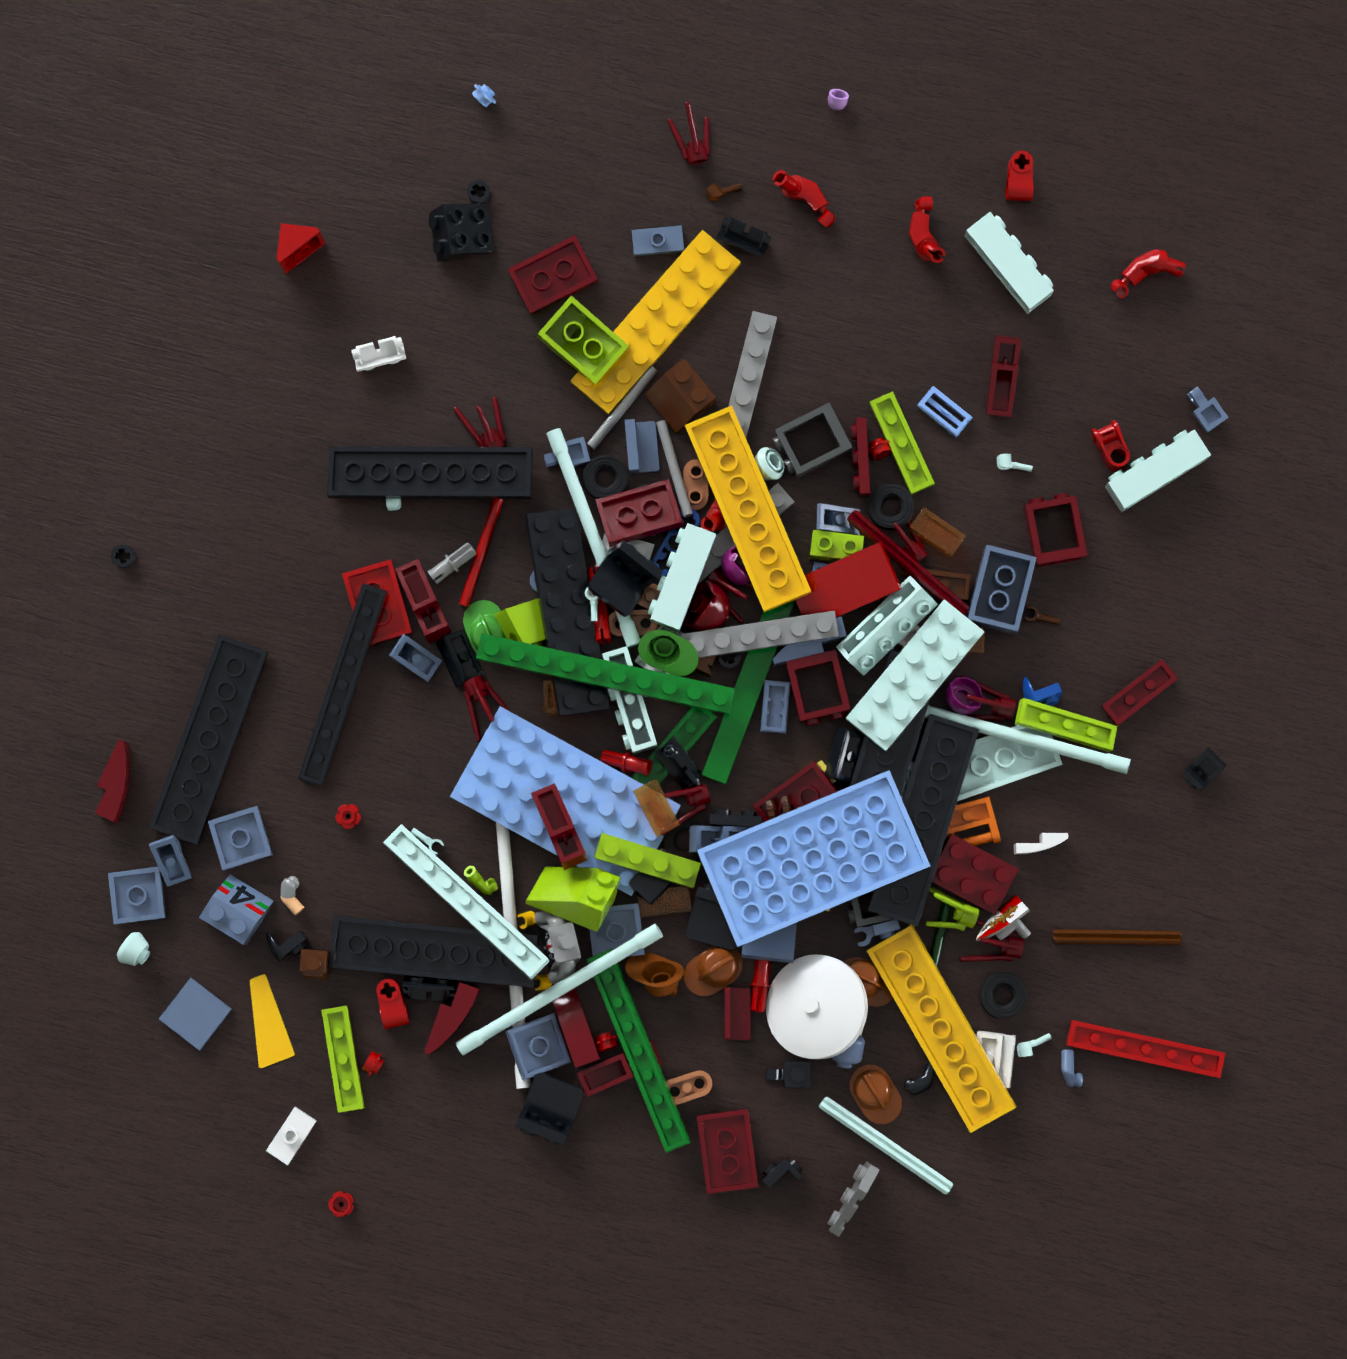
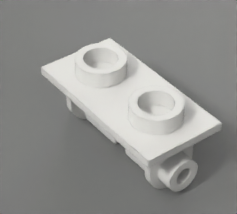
M393 336L378 340L380 349L376 350L373 342L356 346V349L351 351L357 372L372 370L375 367L386 364H395L406 359L401 337L396 338Z

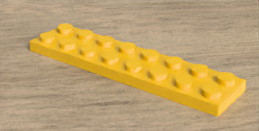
M702 230L613 331L629 346L596 385L580 372H577L570 380V383L605 413L610 415L647 369L658 360L740 266L741 262Z
M732 405L686 424L687 433L764 613L812 593Z
M910 925L867 950L970 1133L1017 1107L914 926Z

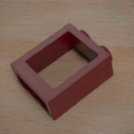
M1069 493L1055 495L1053 500L1044 501L1043 497L1028 500L1029 504H1026L1023 510L1032 556L1037 557L1034 568L1083 560L1088 556L1076 496L1069 497ZM1069 505L1077 547L1041 553L1034 511Z
M836 650L786 661L785 665L799 723L805 722L806 726H812L821 723V718L830 716L831 720H837L846 717L845 713L850 712L851 709ZM832 664L842 705L805 713L795 672Z

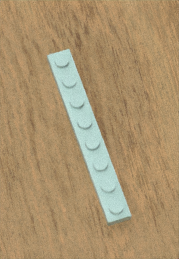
M402 824L383 842L392 853L529 979L532 980L549 962V959Z

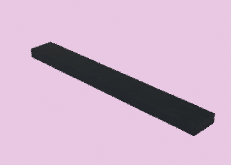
M362 583L298 779L324 786L388 591Z

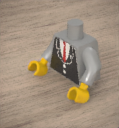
M528 911L519 914L517 917L525 919V924L519 926L521 929L538 924L544 953L549 959L547 963L549 974L535 976V980L540 981L539 987L535 988V990H546L552 984H556L575 973V967L581 958L573 922L545 911L536 913Z

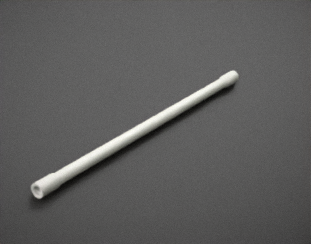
M496 823L503 917L517 929L509 829ZM509 985L511 1010L524 1003L523 989L521 986ZM525 1018L513 1024V1028L525 1024ZM515 1063L516 1089L530 1088L532 1085L531 1078L522 1080Z

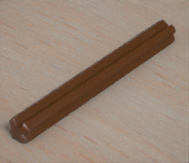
M1055 929L1052 932L1053 943L1180 945L1181 932Z

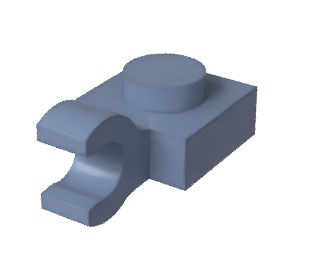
M1198 386L1186 394L1189 400L1197 407L1192 414L1206 433L1229 418L1215 397L1207 401Z
M584 437L566 441L568 453L574 467L591 461ZM553 452L544 455L546 468L559 464Z
M891 920L869 927H858L854 929V933L864 932L866 939L857 944L860 947L866 946L870 943L871 938L876 935H880V939L889 938L895 935V930H899L900 926L898 921Z

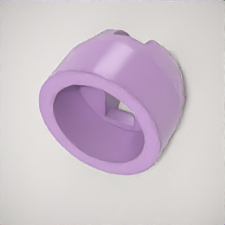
M841 89L830 90L828 95L829 107L835 111L844 109L848 102V93Z

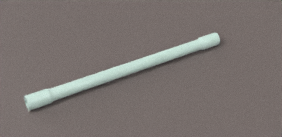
M557 428L546 434L553 453L557 457L599 567L607 553L569 456L561 428ZM615 611L627 648L638 645L641 639L631 616L623 617Z
M928 705L925 718L933 714L977 728L979 733L1100 765L1106 769L1127 774L1131 759L1110 753H1101Z
M656 923L636 934L631 940L483 1028L475 1030L456 1041L458 1050L462 1055L469 1053L482 1045L486 1040L639 949H643L663 937L661 930Z

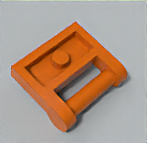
M990 797L956 805L946 839L949 833L954 835V833L988 824L989 832L963 838V840L974 846L993 842V844L1001 842Z

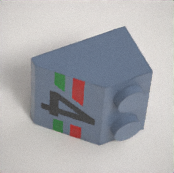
M230 874L212 895L199 918L241 944L248 945L274 903V900Z

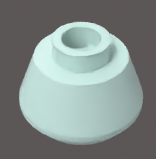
M761 448L754 458L764 481L781 478L784 472L782 457L772 448Z
M140 932L131 933L120 946L117 952V958L120 963L136 966L138 963L142 965L151 953L148 951L149 944Z

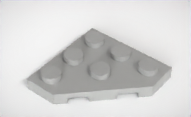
M867 1161L864 1166L859 1164L852 1177L855 1179L852 1189L846 1188L840 1199L843 1203L840 1211L834 1210L827 1223L831 1226L829 1229L831 1233L840 1237L845 1228L843 1227L845 1222L850 1221L858 1208L857 1200L861 1201L864 1199L879 1172L876 1166Z

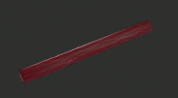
M854 510L848 516L847 521L873 544L881 541L887 556L941 602L945 599L964 616L968 613L970 607L860 512Z

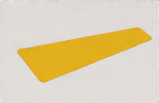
M265 974L250 979L259 1068H264L295 1055Z

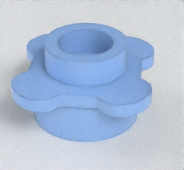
M483 84V86L474 85L476 89L472 95L483 106L487 107L490 103L493 102L495 104L497 102L493 98L495 93L486 84Z

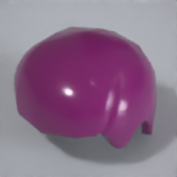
M735 545L723 554L721 559L722 571L726 578L736 585L748 584L750 578Z
M968 677L954 678L949 683L945 692L946 702L950 708L963 715L974 713L982 705V703L967 699L966 696L968 694L984 698L977 682Z

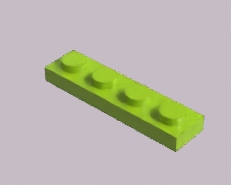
M893 391L870 401V407L885 440H889L888 444L892 450L891 453L910 494L913 495L935 484Z
M1022 698L1019 701L1015 720L1016 725L1106 752L1113 751L1117 726L1026 698Z
M604 833L600 835L594 859L689 888H694L701 863Z
M348 1005L323 1009L321 1011L338 1113L363 1109L365 1107Z

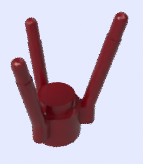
M687 101L685 106L692 141L687 143L688 148L685 147L672 119H668L667 122L680 147L683 160L688 159L689 165L708 161L707 155H710L709 118H704L702 144V140L697 139L691 105Z
M496 397L492 398L497 432L495 428L490 429L480 406L476 407L485 432L481 434L482 439L459 408H453L479 447H505L503 441L507 439L503 432Z
M911 520L907 527L914 539L912 541L898 523L893 524V527L906 543V546L902 549L917 562L928 555L924 550L926 546L920 540Z
M715 569L707 579L718 585L725 592L729 590L742 599H747V595L731 585L732 582L718 569ZM751 582L744 584V586L754 589ZM730 606L729 613L742 624L743 619Z
M478 675L463 683L466 690L463 692V695L467 701L476 741L480 742L481 736L472 698L474 702L480 701L490 722H494L495 719L485 700V697L488 696L487 692L499 706L508 711L510 710L492 689L489 681H484L482 676Z
M977 682L981 690L997 697L994 701L970 694L966 696L969 700L992 706L991 712L996 713L995 715L966 716L984 721L1004 722V718L1011 720L1014 715L1016 700L1010 699L1008 694L1000 693L982 683Z
M704 783L689 789L663 794L668 799L685 796L689 807L694 806L695 808L663 829L660 835L664 836L697 813L706 811L705 805L709 804L711 799Z
M978 919L976 921V924L981 927L986 923ZM1010 933L1002 941L981 938L980 941L982 943L999 946L1000 952L1004 954L963 956L959 960L961 962L995 960L1012 962L1013 958H1021L1024 939L1017 937V933Z

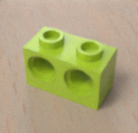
M813 530L809 559L827 562L840 560L862 550L864 536Z

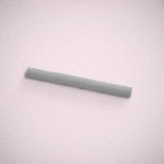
M653 366L647 369L588 441L587 445L595 450L656 375L658 371Z
M661 420L656 423L683 518L692 516L693 512L666 420Z

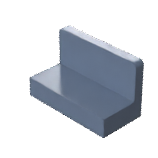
M635 419L625 420L629 474L658 472L660 467L655 421L635 423Z

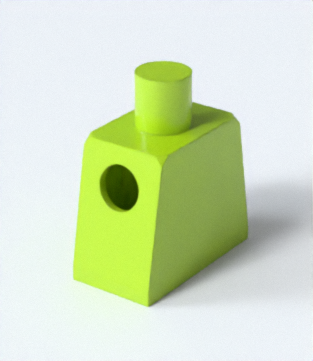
M538 599L506 608L494 614L506 639L543 647L542 641H545Z

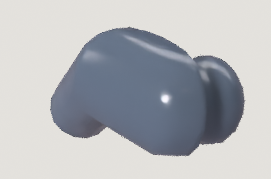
M1069 1049L1062 1050L1061 1071L1067 1086L1071 1088L1073 1086L1081 1087L1083 1075L1081 1073H1074V1051Z

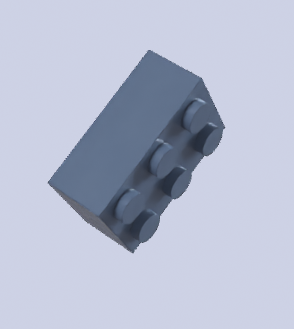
M986 545L967 618L977 626L1016 635L1019 630L1037 557Z

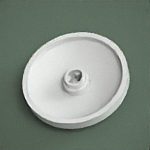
M807 955L795 959L793 963L787 964L773 980L766 1000L767 1021L772 1034L779 1044L794 1055L815 1060L831 1058L847 1050L861 1034L868 1012L867 994L857 973L843 961L826 955Z

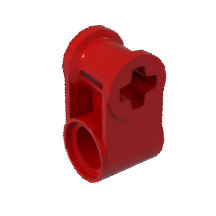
M1017 151L1008 162L1006 200L1032 201L1034 190L1033 157L1027 151ZM1018 160H1022V164L1025 165L1023 169H1019V165L1016 164Z
M1113 420L1110 421V425L1098 430L1092 429L1090 431L1092 439L1106 467L1113 472L1125 469L1130 460V452L1118 423ZM1113 453L1121 454L1124 462H1113L1111 455Z
M392 978L382 980L377 985L376 993L384 1029L410 1024L407 1006L399 983ZM385 983H389L390 987H395L396 991L392 992V997L382 993Z

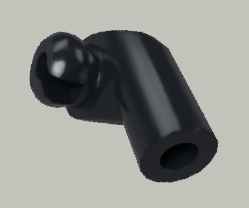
M926 1063L922 1076L915 1079H906L904 1089L912 1095H918L930 1089L936 1075L933 1066Z

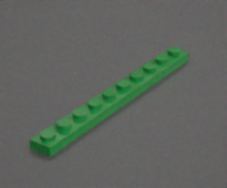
M481 633L476 660L727 715L730 714L735 688L483 633Z

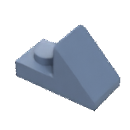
M819 503L817 504V530L859 535L860 532L847 521V518L854 510L860 512V509Z
M405 634L401 636L389 654L397 663L405 666L427 682H429L442 660Z
M174 835L149 843L150 850L167 887L192 878L190 869L182 854L181 842Z

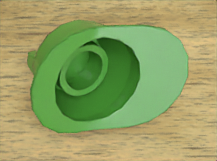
M487 600L475 601L464 612V628L476 654L481 633L506 638L494 615L501 610L496 604Z
M671 630L649 631L639 641L638 651L641 659L646 664L671 675L686 676L692 673L698 665L699 657L693 644L677 636Z

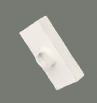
M294 1107L266 1151L286 1165H289L317 1120L299 1108Z

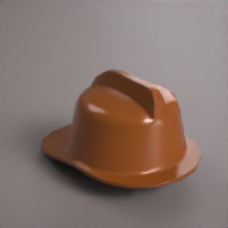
M712 946L687 964L684 971L686 987L698 996H710L722 990L740 976L743 965L740 953L735 948L728 950L717 946Z
M653 953L632 956L625 964V971L628 976L642 983L649 994L657 997L675 996L677 994L679 980L684 975V968L681 964Z
M860 957L848 958L844 961L861 979L869 1006H884L892 1000L893 996L873 962Z
M864 1065L852 1074L850 1079L851 1094L869 1121L876 1124H887L894 1121L902 1109V1099L889 1075L876 1065Z

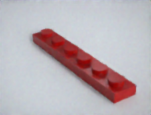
M1075 1020L1070 1022L1066 1046L1221 1078L1225 1052Z

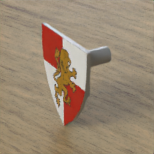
M1015 894L997 910L995 915L993 914L980 930L976 941H980L981 938H990L994 935L1002 941L1014 930L1017 931L1022 939L1027 938L1031 932L1020 918L1030 910Z

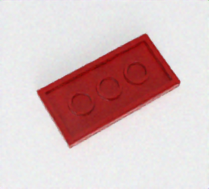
M880 541L805 574L812 593L795 599L802 615L835 611V615L838 617L902 589Z

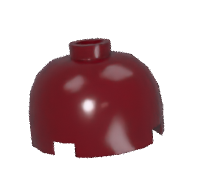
M705 580L706 584L698 583L683 621L685 626L697 632L718 629L726 624L730 617L728 595L718 585L709 580Z

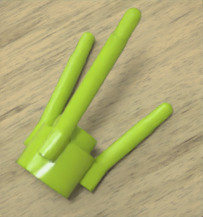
M930 886L929 891L934 894L936 899L955 908L953 919L957 920V923L927 921L925 923L926 926L954 928L964 931L966 926L970 928L975 926L979 915L978 908L962 903Z

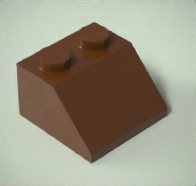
M685 358L664 373L645 393L646 398L663 419L666 420L675 434L684 429L686 424L693 422L716 404L715 395Z

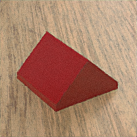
M281 223L276 259L282 270L287 274L326 243L317 227Z

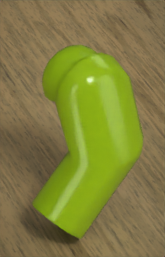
M474 866L465 868V877L484 895H492V892L498 890V885L493 878L485 881Z

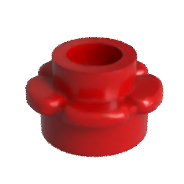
M878 438L870 443L868 453L872 455L874 460L882 459L892 452L888 444L889 440L884 441V438Z
M353 804L341 805L337 810L338 814L335 816L336 822L342 825L344 829H352L361 821L359 809ZM347 814L351 815L349 819L346 818Z
M610 1032L597 1036L595 1045L598 1053L616 1048L618 1046L616 1042L617 1035L612 1036Z
M371 1051L362 1067V1070L368 1072L367 1076H370L372 1072L378 1073L384 1060L380 1059L381 1053L377 1054Z
M342 1191L334 1193L332 1195L333 1198L328 1202L329 1209L336 1217L349 1215L354 1209L352 1205L354 1202L353 1197L349 1193H343ZM340 1202L344 1203L343 1207L339 1206Z

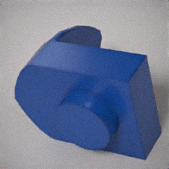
M1023 678L1024 698L1049 706L1057 704L1058 700L1061 699L1062 690L1059 683L1034 691L1028 678Z

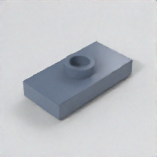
M682 225L632 230L634 257L680 253L684 251Z
M765 680L760 732L786 734L790 682Z

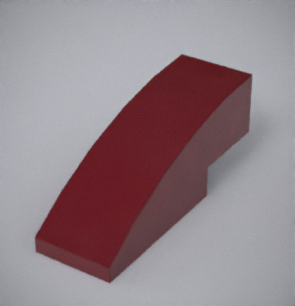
M995 335L986 414L1012 417L1021 338Z
M419 559L396 568V573L428 643L430 644L445 635L451 634L450 627Z
M121 739L118 740L97 786L106 791L95 811V814L115 823L119 822L123 812L130 782L129 746L127 742Z
M555 783L531 793L563 870L587 861L585 850Z
M459 982L452 1005H440L424 1051L425 1054L431 1055L456 1033L472 1010L481 989Z
M576 988L552 1002L574 1066L577 1068L599 1060L600 1056Z
M651 1040V1046L653 1048L659 1065H661L663 1063L661 1061V1058L658 1054V1051L655 1047L653 1040ZM624 1052L578 1072L577 1076L586 1097H589L634 1077V1074Z

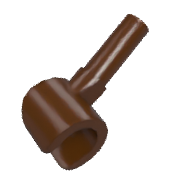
M714 183L707 188L705 193L711 201L716 202L727 193L741 190L742 184L739 183L720 189L717 183Z
M1034 606L1026 607L1027 610L1036 612L1033 618L1024 616L1025 620L1029 623L1039 620L1058 625L1060 622L1059 618L1039 613Z

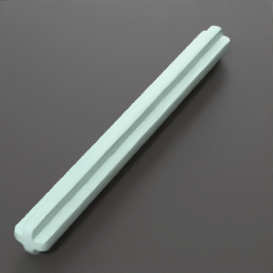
M825 1097L819 1105L820 1109L940 1192L948 1194L952 1189L953 1183L841 1105L829 1097Z

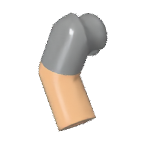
M290 876L281 883L280 898L296 916L305 907L295 897V892L300 882L297 877Z

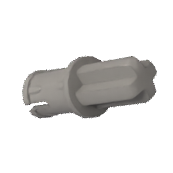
M466 543L450 556L446 554V558L431 570H428V573L436 584H439L440 581L452 572H458V568L475 556L476 551L471 544Z

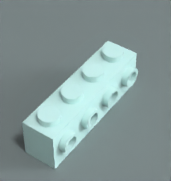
M989 212L968 228L964 237L1028 314L1052 295L1054 291L1052 289L1053 283L1045 274L1041 275L1036 269L1037 263L1030 255L1026 256L1020 249L1022 246L1014 235L1010 236L1004 228L1006 226L1002 219L997 215L994 217Z
M1195 429L1189 433L1186 430L1180 432L1173 437L1175 442L1167 447L1164 443L1151 451L1153 455L1146 460L1143 456L1130 464L1131 469L1125 473L1119 470L1108 477L1110 482L1107 483L1105 488L1121 513L1206 461L1211 456Z
M687 523L685 529L680 528L675 540L676 543H679L676 553L671 551L666 566L670 567L667 577L661 576L657 590L661 591L658 600H652L647 613L652 615L650 622L680 632L714 544L715 533Z
M911 576L901 584L902 589L891 593L836 646L841 654L863 676L938 605Z
M627 646L602 654L604 660L633 666ZM608 689L611 701L616 700L619 710L615 711L618 725L624 724L627 733L622 735L626 750L632 749L634 755L658 747L643 697Z

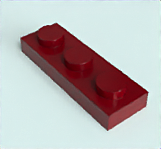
M866 417L856 418L855 425H851V441L856 440L857 449L852 450V464L857 466L858 475L853 476L854 491H859V498L870 496Z
M1161 659L1103 704L1101 708L1112 722L1118 726L1178 678L1165 661Z

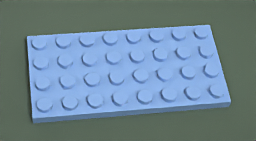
M500 706L494 716V722L490 723L450 797L557 856L531 793L555 783L588 859L575 866L579 868H599L621 877L618 889L632 896L634 890L631 889L629 882L638 873L637 871L594 859L601 833L657 849L664 837L660 835V832L672 823L681 805L665 798L658 792Z
M889 770L697 850L737 947L930 867Z

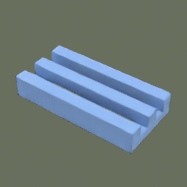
M934 386L931 387L917 405L921 411L955 438L958 437L973 418ZM935 395L964 419L963 422L959 421L934 401L931 396ZM925 403H929L932 407H934L937 411H939L942 415H944L947 419L954 423L958 428L955 429L954 427H952L949 423H947L944 419H942L939 415H937L934 411L927 407Z

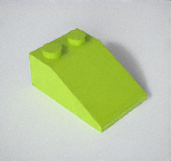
M572 296L569 297L537 334V338L595 385L629 347Z
M545 866L525 904L598 932L616 899L621 877L599 868L571 867L563 870V867Z

